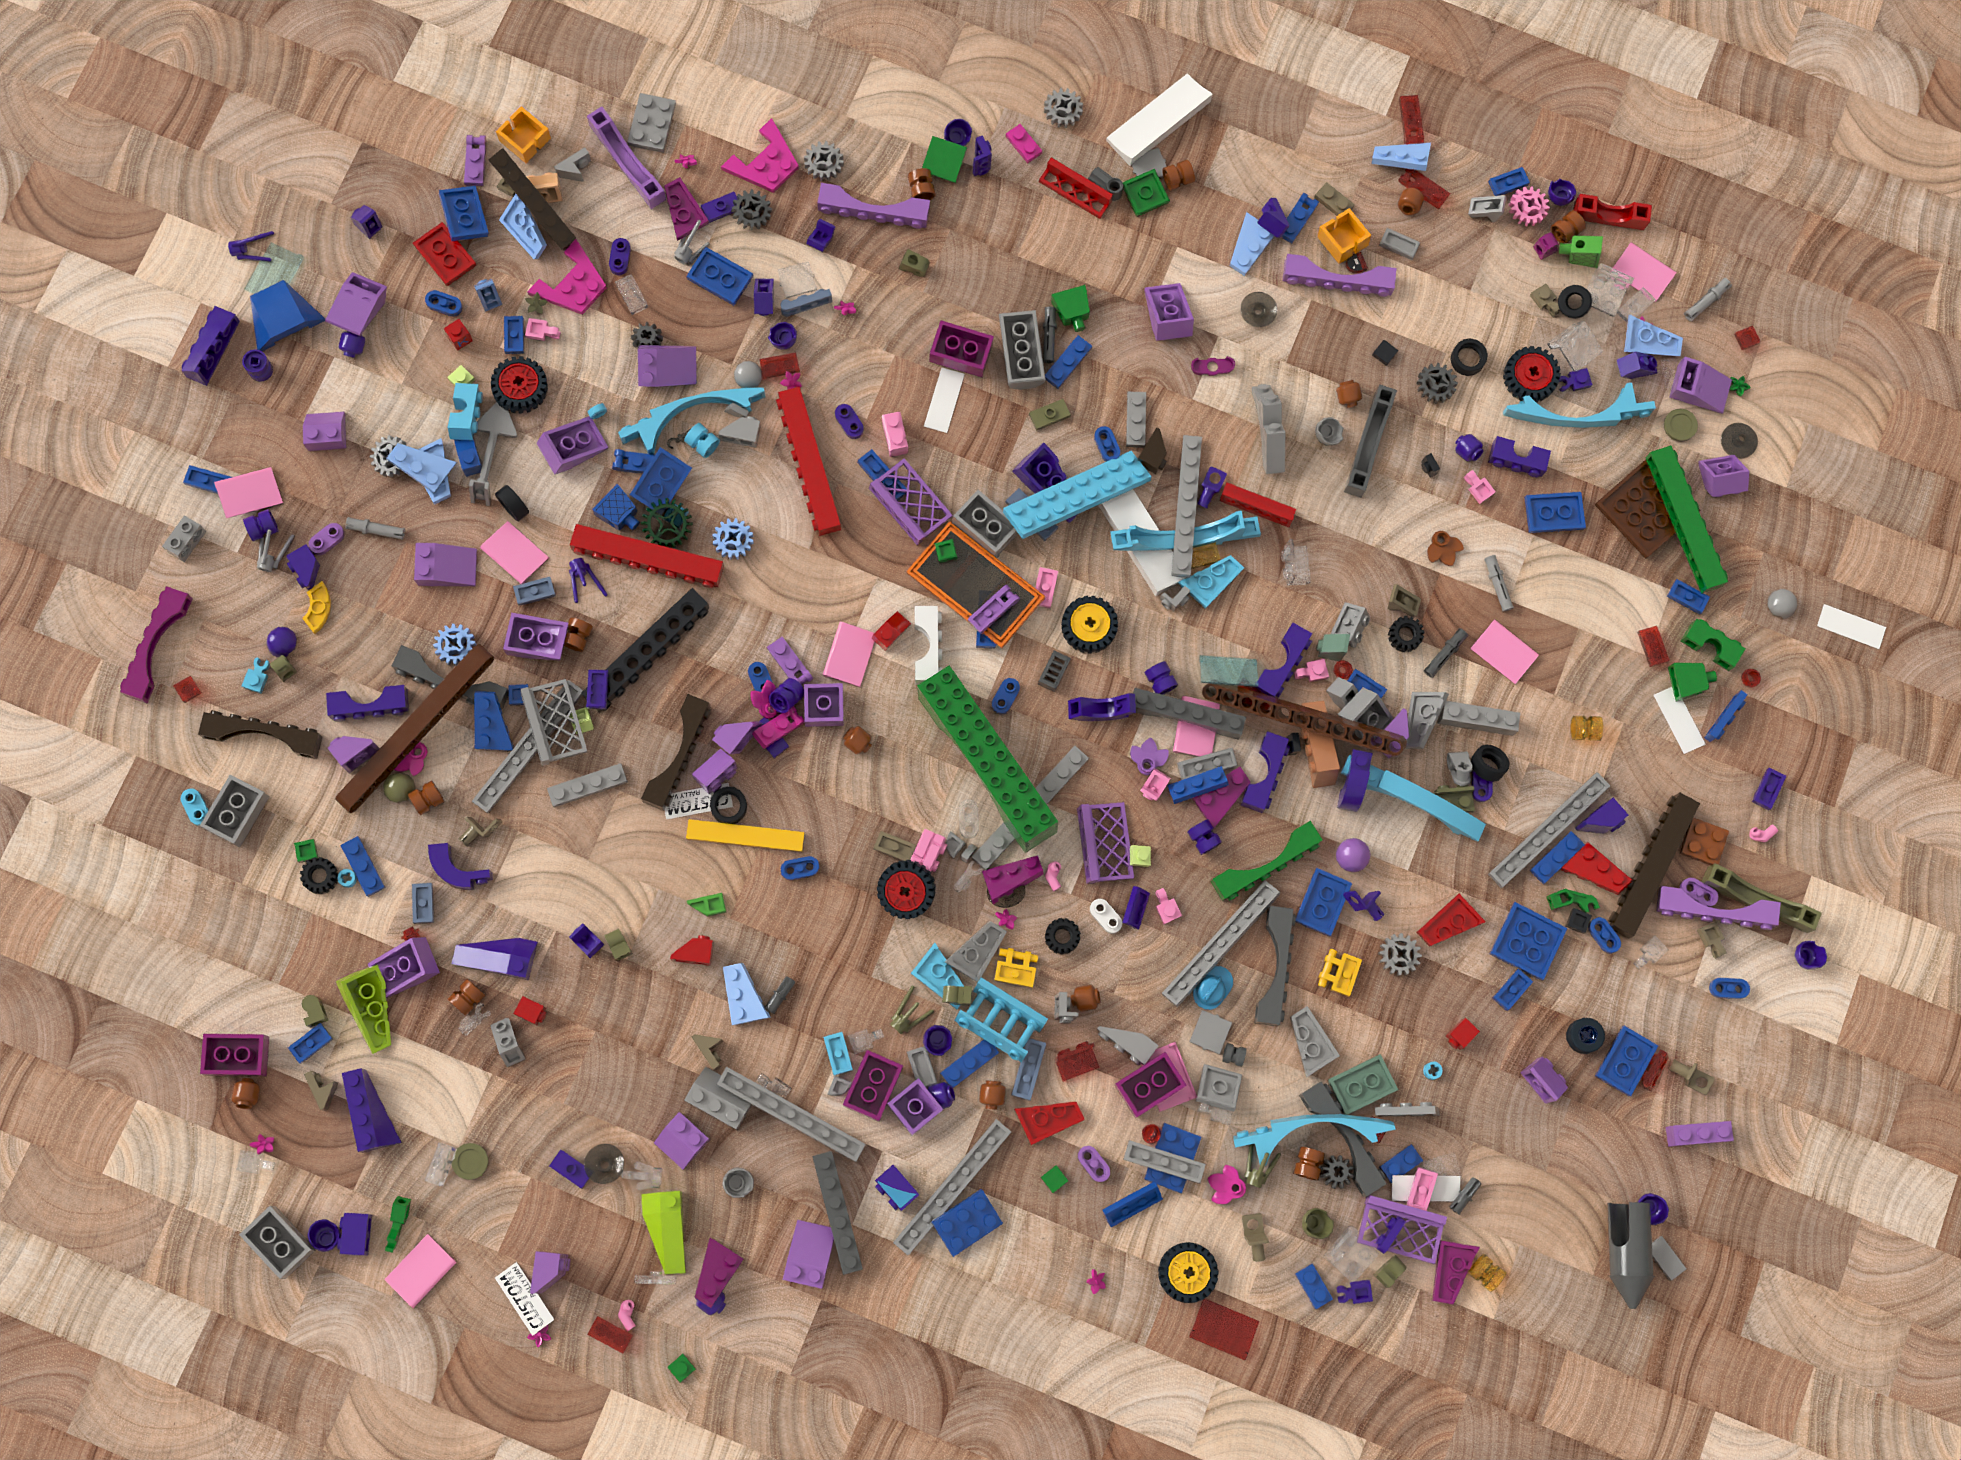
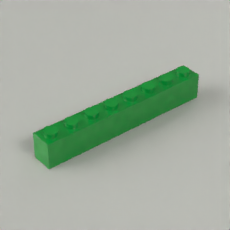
M1671 445L1650 452L1645 457L1701 594L1723 587L1728 582L1727 573L1720 564L1719 554L1715 552L1713 539L1708 535L1706 522L1699 513V505L1693 499L1692 488L1686 482L1685 472L1679 465L1677 452L1673 450Z

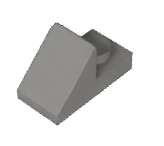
M584 147L554 166L558 177L583 182L582 174L578 169L586 167L591 161L589 152Z
M1506 196L1471 198L1468 215L1471 218L1488 216L1492 222H1496L1504 212Z

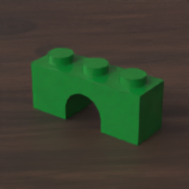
M1695 619L1690 624L1680 641L1695 651L1699 650L1704 643L1712 644L1716 649V656L1713 662L1727 671L1736 666L1746 649L1742 647L1740 642L1731 640L1725 636L1724 632L1713 629L1706 621L1701 619Z

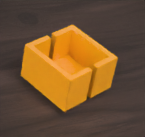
M521 106L510 117L514 129L512 130L511 124L507 120L496 131L499 141L524 163H527L537 153L536 148L540 150L551 139L548 128Z
M1350 208L1336 216L1335 220L1331 219L1320 226L1318 232V239L1338 264L1350 258L1353 252L1356 254L1369 246L1371 234Z

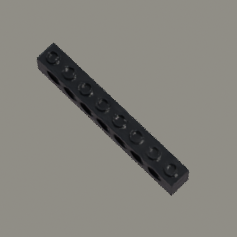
M693 588L606 669L609 671L608 688H610V692L607 694V708L596 709L599 713L602 710H607L614 698L621 697L629 684H634L644 670L648 671L653 666L654 660L658 657H663L671 644L675 645L678 643L685 631L689 632L699 618L702 619L708 614L709 604ZM686 609L693 610V614L690 616H686L683 613ZM672 622L680 623L676 629L670 628V624ZM657 636H666L663 642L656 641ZM645 648L652 649L649 655L642 654ZM631 661L638 662L635 668H629L628 665ZM623 674L624 679L617 682L614 680L616 675ZM585 688L581 694L587 700V688Z

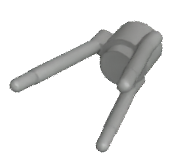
M701 220L697 221L685 244L686 237L680 240L678 248L674 253V258L684 265L687 262L692 264L693 260L704 248L710 245L707 242L693 255L691 254L692 250L688 247Z
M268 530L265 545L264 537L260 539L257 569L266 572H272L273 568L277 569L281 558L294 538L293 534L289 537L274 561V557L267 554L271 530Z

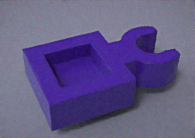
M1587 368L1569 372L1568 377L1561 376L1559 382L1565 383V386L1559 389L1561 392L1566 391L1569 387H1572L1573 391L1590 388L1593 385Z
M1370 1280L1350 1282V1288L1345 1286L1336 1287L1337 1293H1345L1343 1296H1338L1339 1303H1345L1349 1299H1352L1353 1304L1373 1301Z

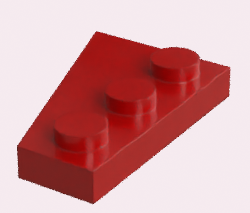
M1589 842L1561 867V871L1572 873L1577 878L1595 883L1596 886L1616 895H1619L1632 882L1630 877Z
M1459 893L1416 933L1430 947L1481 925L1486 921Z
M1077 1102L1014 1109L1030 1145L1085 1120Z

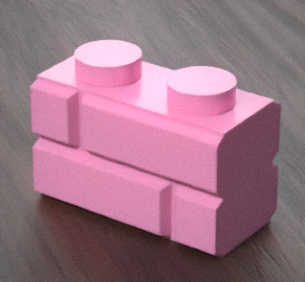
M895 412L882 415V425L889 456L894 457L907 454L908 444L901 413Z
M924 829L911 857V861H917L920 865L926 866V869L930 872H936L940 863L937 861L939 854H944L948 845L945 844L946 838Z

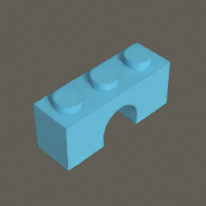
M455 383L453 394L455 410L464 411L450 413L448 422L449 437L455 440H473L474 433H477L478 430L476 419L480 418L479 403L483 401V393L479 391L478 384Z

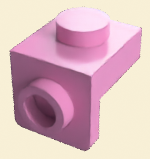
M1154 768L1140 791L1143 792V796L1147 799L1157 801L1171 778Z

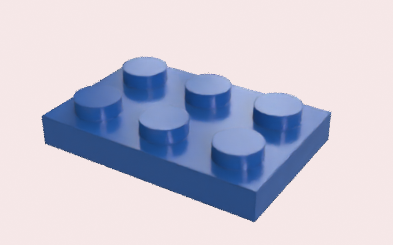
M476 186L439 190V197L451 241L488 237L489 232Z
M705 247L686 278L734 306L753 278V273Z
M660 447L629 495L652 510L654 507L651 503L654 502L658 506V499L662 500V504H666L665 499L669 498L670 503L692 467ZM666 508L659 509L656 512L662 516Z
M1581 492L1537 494L1524 497L1529 533L1584 530L1586 528Z
M1316 868L1296 915L1295 922L1330 937L1346 900L1343 894L1349 892L1352 883Z
M1625 1025L1622 1026L1595 1077L1628 1097L1632 1096L1658 1045Z
M1164 1123L1155 1148L1194 1160L1201 1136ZM1151 1168L1147 1169L1144 1177L1146 1181H1155L1157 1185L1181 1194L1186 1183V1179Z
M982 1189L931 1222L952 1257L1003 1224Z

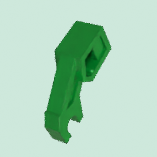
M1566 888L1546 897L1551 910L1569 906L1572 903L1577 904L1585 913L1589 912L1588 904H1591L1594 910L1600 908L1594 896ZM1560 895H1564L1568 901L1562 903Z
M397 1196L393 1202L390 1221L393 1224L386 1240L388 1241L385 1247L387 1252L393 1253L397 1246L402 1226L405 1225L409 1216L411 1199Z

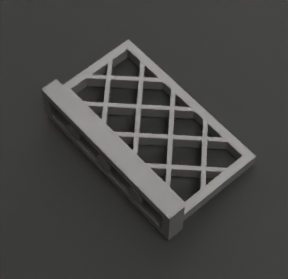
M566 679L533 688L526 687L521 689V697L542 766L548 765L549 762L587 752ZM564 686L565 693L562 698L552 693L555 687ZM542 691L547 694L543 703L535 699V692ZM550 696L559 700L555 709L545 704ZM562 702L570 706L567 716L557 711ZM543 707L553 712L548 721L540 717ZM555 714L565 718L561 727L551 723ZM567 720L576 726L572 734L563 729ZM548 725L558 730L554 739L545 734ZM560 732L570 736L566 745L556 741ZM573 738L581 743V749L573 750L568 747ZM554 743L564 748L561 754L552 756L550 750Z

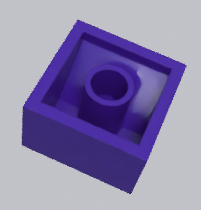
M1613 797L1596 809L1575 829L1577 831L1602 834L1609 830L1614 832L1626 823L1624 819L1628 816V813Z

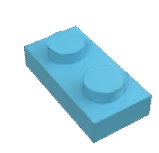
M843 1032L823 1037L834 1076L853 1071Z

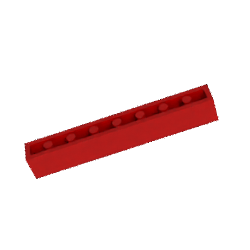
M800 386L778 392L779 399H776L778 410L783 411L784 416H781L783 427L788 428L789 433L786 434L788 444L793 445L794 450L791 451L793 461L798 462L799 467L796 468L798 478L803 479L804 485H801L803 495L808 496L809 502L806 503L809 514L813 513L814 520H811L814 531L818 530L819 536L840 531L841 524Z
M579 524L575 525L570 542L571 550L577 555L584 556V554H588L597 560L608 559L616 565L623 563L632 569L639 570L643 568L652 574L663 573L668 578H682L685 582L691 584L695 582L702 583V586L707 588L719 586L724 569V563L720 560Z

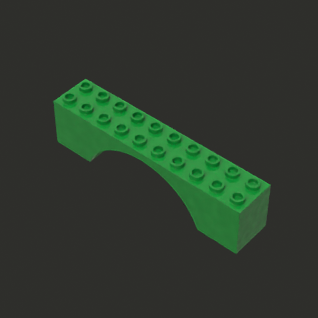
M950 665L917 685L919 701L937 727L954 742L972 766L997 807L1004 824L1024 853H1027L1056 834L1058 820Z

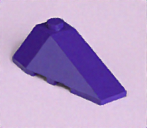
M1045 443L1039 445L1012 470L1035 494L1067 478L1058 463V457ZM1077 515L1066 519V521L1070 523Z
M522 938L459 944L455 947L451 964L529 980L538 942Z

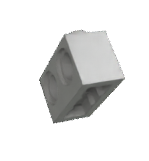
M184 515L162 547L169 554L185 562L206 531L200 524Z

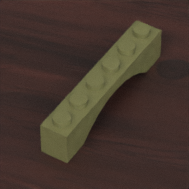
M1715 863L1707 867L1702 879V883L1747 906L1759 900L1781 902L1779 921L1805 933L1816 930L1822 915L1821 912L1804 904L1786 900L1761 890L1740 878L1733 871Z

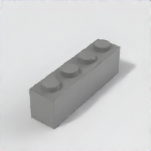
M1446 701L1440 712L1438 724L1513 736L1519 730L1520 713Z

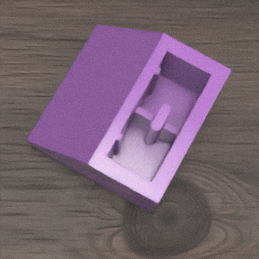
M719 749L692 773V776L708 794L711 792L715 793L722 787L721 783L724 780H730L737 773V765L731 756L722 749Z

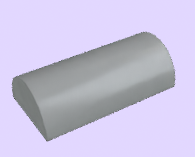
M1036 310L999 314L1008 386L1012 389L1023 390L1042 385L1045 382V373Z

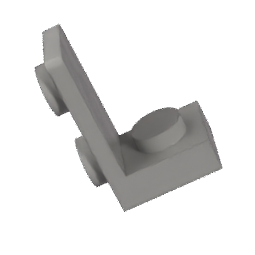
M505 1018L491 1024L490 1027L498 1052L505 1065L509 1067L525 1060L524 1053L517 1043L510 1019Z

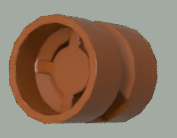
M1188 159L1178 162L1176 166L1170 165L1162 169L1163 178L1169 190L1179 188L1181 184L1187 185L1195 182L1194 170Z
M920 168L908 174L913 198L932 200L936 196L929 169Z
M1574 210L1563 216L1562 221L1559 219L1551 226V232L1559 243H1568L1572 240L1573 236L1579 235L1586 229L1583 217Z
M571 617L568 621V631L564 646L574 651L583 652L587 644L585 638L590 636L593 626L583 620Z
M432 780L424 784L422 790L416 789L408 794L420 816L430 811L431 805L436 807L445 802Z
M468 979L459 986L460 991H454L448 998L465 1016L474 1009V1003L478 1004L486 996Z
M1301 1146L1298 1153L1300 1162L1296 1163L1293 1174L1318 1181L1321 1173L1319 1165L1323 1164L1325 1153Z

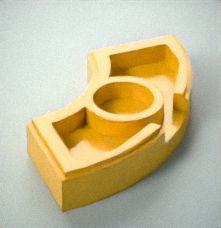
M323 581L307 591L310 598V607L302 618L314 634L324 626L331 609L330 594Z

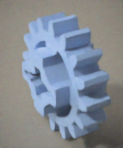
M735 518L734 522L727 519V524L721 521V528L715 527L717 534L712 535L713 539H716L713 541V545L717 546L716 552L722 551V557L724 558L728 555L729 560L733 556L738 560L740 554L745 557V550L751 551L749 545L754 544L753 539H750L754 537L753 532H749L751 530L750 526L744 527L745 521L739 524L737 518ZM724 533V534H725V538L722 539V542H721V536H722V534ZM746 536L745 543L742 545L741 541ZM730 537L736 538V541L730 540Z
M452 624L450 629L444 626V632L438 631L440 637H434L438 643L433 644V647L438 649L435 651V654L437 656L441 655L439 659L442 662L446 659L447 665H450L453 661L454 665L457 666L458 661H461L469 653L472 646H476V642L471 641L475 637L473 634H469L470 630L468 628L464 630L463 625L460 624L456 628L455 624ZM466 639H467V647H466V649H465V648H464V643L466 642ZM450 641L454 642L455 644H458L460 649L458 647L452 646Z

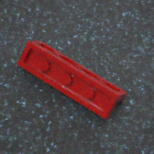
M1052 157L1047 162V168L1039 179V183L1101 219L1112 202L1113 194ZM1051 173L1056 176L1057 181L1050 183L1045 178ZM1061 185H1071L1072 191H1063ZM1084 193L1087 195L1088 200L1080 201L1077 199L1076 194ZM1099 202L1104 206L1098 212L1093 209L1092 203Z
M1226 482L1219 500L1288 528L1296 512V508Z

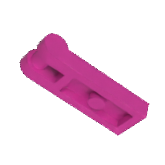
M793 706L788 712L780 714L756 729L752 735L762 748L765 749L800 727L805 722V719L798 715L797 709ZM791 717L794 722L790 723L788 718Z

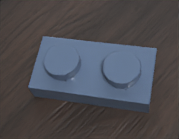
M551 577L513 586L518 606L556 596Z
M432 883L412 884L414 924L434 923Z

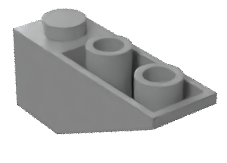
M1101 1026L1097 1028L1100 1031L1098 1035L1105 1041L1109 1039L1115 1043L1114 1047L1121 1053L1126 1051L1130 1054L1131 1057L1129 1059L1138 1066L1140 1063L1145 1065L1159 1046L1142 1033Z

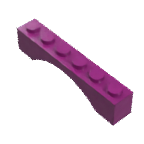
M168 586L160 593L159 604L152 611V620L144 630V638L136 648L134 661L130 662L127 677L122 680L120 685V692L126 697L148 703L155 687L151 669L155 647L164 632L177 620L186 616L193 600L188 593Z

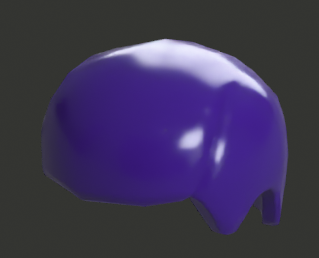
M954 119L947 124L944 130V139L961 146H966L971 139L972 128L967 121Z
M1560 178L1556 182L1551 181L1548 196L1555 205L1564 206L1575 199L1576 189L1571 182Z
M777 323L773 328H770L768 339L775 348L787 350L795 344L797 331L790 323Z
M277 627L268 634L267 648L273 656L280 657L283 655L287 657L290 652L295 650L297 638L295 633L288 627Z
M1803 941L1796 947L1794 956L1802 968L1815 970L1826 964V949L1817 946L1815 941Z
M933 1025L928 1028L923 1036L925 1049L932 1055H944L952 1046L950 1030L943 1025Z
M1653 1193L1644 1194L1637 1201L1639 1203H1650L1651 1225L1661 1224L1667 1219L1669 1208L1666 1201L1659 1195Z
M327 1219L315 1221L310 1226L307 1234L311 1246L320 1252L333 1250L337 1246L338 1239L341 1237L337 1225Z

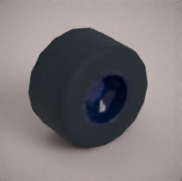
M1581 1018L1574 1021L1568 1027L1566 1040L1574 1051L1580 1054H1588L1597 1051L1603 1045L1605 1031L1597 1020Z

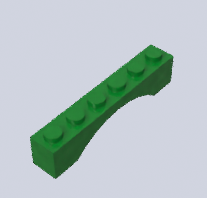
M1310 820L1291 833L1283 852L1270 863L1251 870L1228 869L1210 882L1222 901L1226 899L1231 901L1239 896L1237 892L1242 889L1246 892L1255 886L1254 882L1257 880L1265 881L1271 877L1270 873L1274 870L1280 872L1287 867L1286 863L1293 860V862H1296L1304 857V852L1309 850L1311 853L1320 847L1319 843L1323 839Z

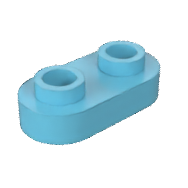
M187 789L181 795V803L190 821L200 826L209 809L200 792L195 789ZM193 795V799L188 801V796ZM198 812L202 813L200 818H196Z

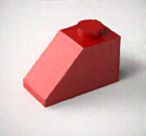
M897 611L873 634L872 639L886 651L911 623Z
M698 935V938H692L672 953L670 959L675 962L711 966L714 942L710 940L709 936Z

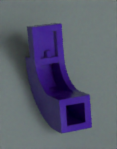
M1128 693L1106 699L1078 697L1068 700L1069 719L1078 721H1109L1127 718L1130 714L1136 713L1135 694Z
M1352 750L1344 787L1340 789L1337 808L1353 812L1359 810L1369 780V769L1373 753Z
M448 843L428 845L429 859L433 869L449 885L458 889L474 890L473 882H476L477 885L487 884L489 880H493L492 872L489 869L469 872L457 869L452 862L451 846Z

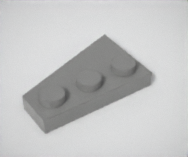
M1412 692L1408 713L1409 738L1406 740V749H1424L1448 698V693Z
M989 921L954 952L945 963L978 982L1007 931Z
M1308 1006L1290 1017L1306 1077L1340 1056Z
M1422 1102L1420 1106H1412V1103H1400V1107H1392V1103L1380 1104V1107H1375V1115L1378 1117L1425 1116L1426 1114L1440 1116L1439 1108L1432 1106V1102Z

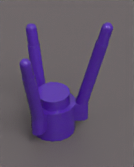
M270 231L243 240L230 241L228 243L231 256H237L238 260L271 261V258L244 255V253L247 252L246 243L273 235L274 232Z
M576 558L569 562L571 568L569 573L575 603H578L575 576L577 578L580 577L583 586H586L584 576L587 572L605 597L608 596L590 569L589 563L585 564L583 558Z

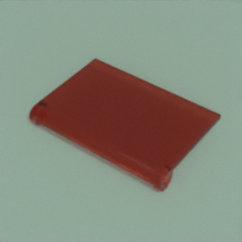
M1204 1298L1189 1337L1246 1360L1259 1321Z

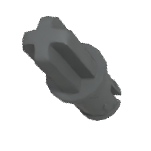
M786 976L777 990L773 991V996L764 1008L775 1014L783 1000H786L785 997L794 986L795 981Z
M1474 1177L1471 1178L1464 1189L1459 1191L1460 1194L1449 1208L1460 1215L1468 1202L1473 1201L1471 1198L1482 1183Z

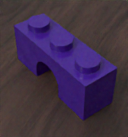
M1499 436L1495 438L1492 443L1488 463H1492L1495 467L1510 468L1514 472L1529 473L1532 477H1542L1545 474L1551 450L1533 446L1528 452L1527 457H1520L1514 452V440Z

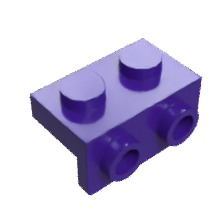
M983 135L977 137L975 142L974 176L985 175L991 170L992 148L989 141H985Z

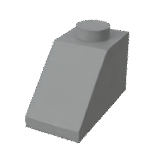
M741 417L721 429L718 434L719 439L724 442L756 448L761 424L755 417Z
M1340 677L1326 690L1333 702L1341 709L1358 693L1354 684Z

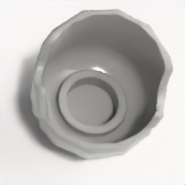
M744 361L737 365L734 371V379L737 385L742 388H755L762 381V371L756 363Z
M1327 417L1318 422L1315 435L1318 441L1324 445H1336L1343 440L1342 433L1344 428L1338 420L1333 417Z
M1779 589L1772 592L1769 596L1768 608L1774 616L1786 619L1796 611L1797 598L1791 591Z
M733 1168L723 1177V1188L733 1198L745 1197L753 1190L754 1179L751 1173L744 1168Z

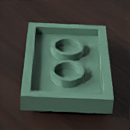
M1381 1054L1327 1080L1338 1103L1342 1107L1344 1115H1348L1398 1090Z

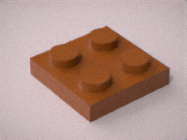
M1693 817L1687 829L1680 854L1708 865L1714 863L1719 865L1729 830Z

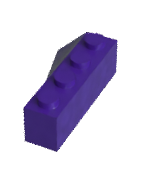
M214 306L213 310L208 313L205 326L200 329L199 337L196 343L191 346L188 359L182 364L181 371L186 378L206 386L208 385L240 322L236 314Z
M360 1068L342 1073L357 1151L364 1153L402 1143L367 1070Z

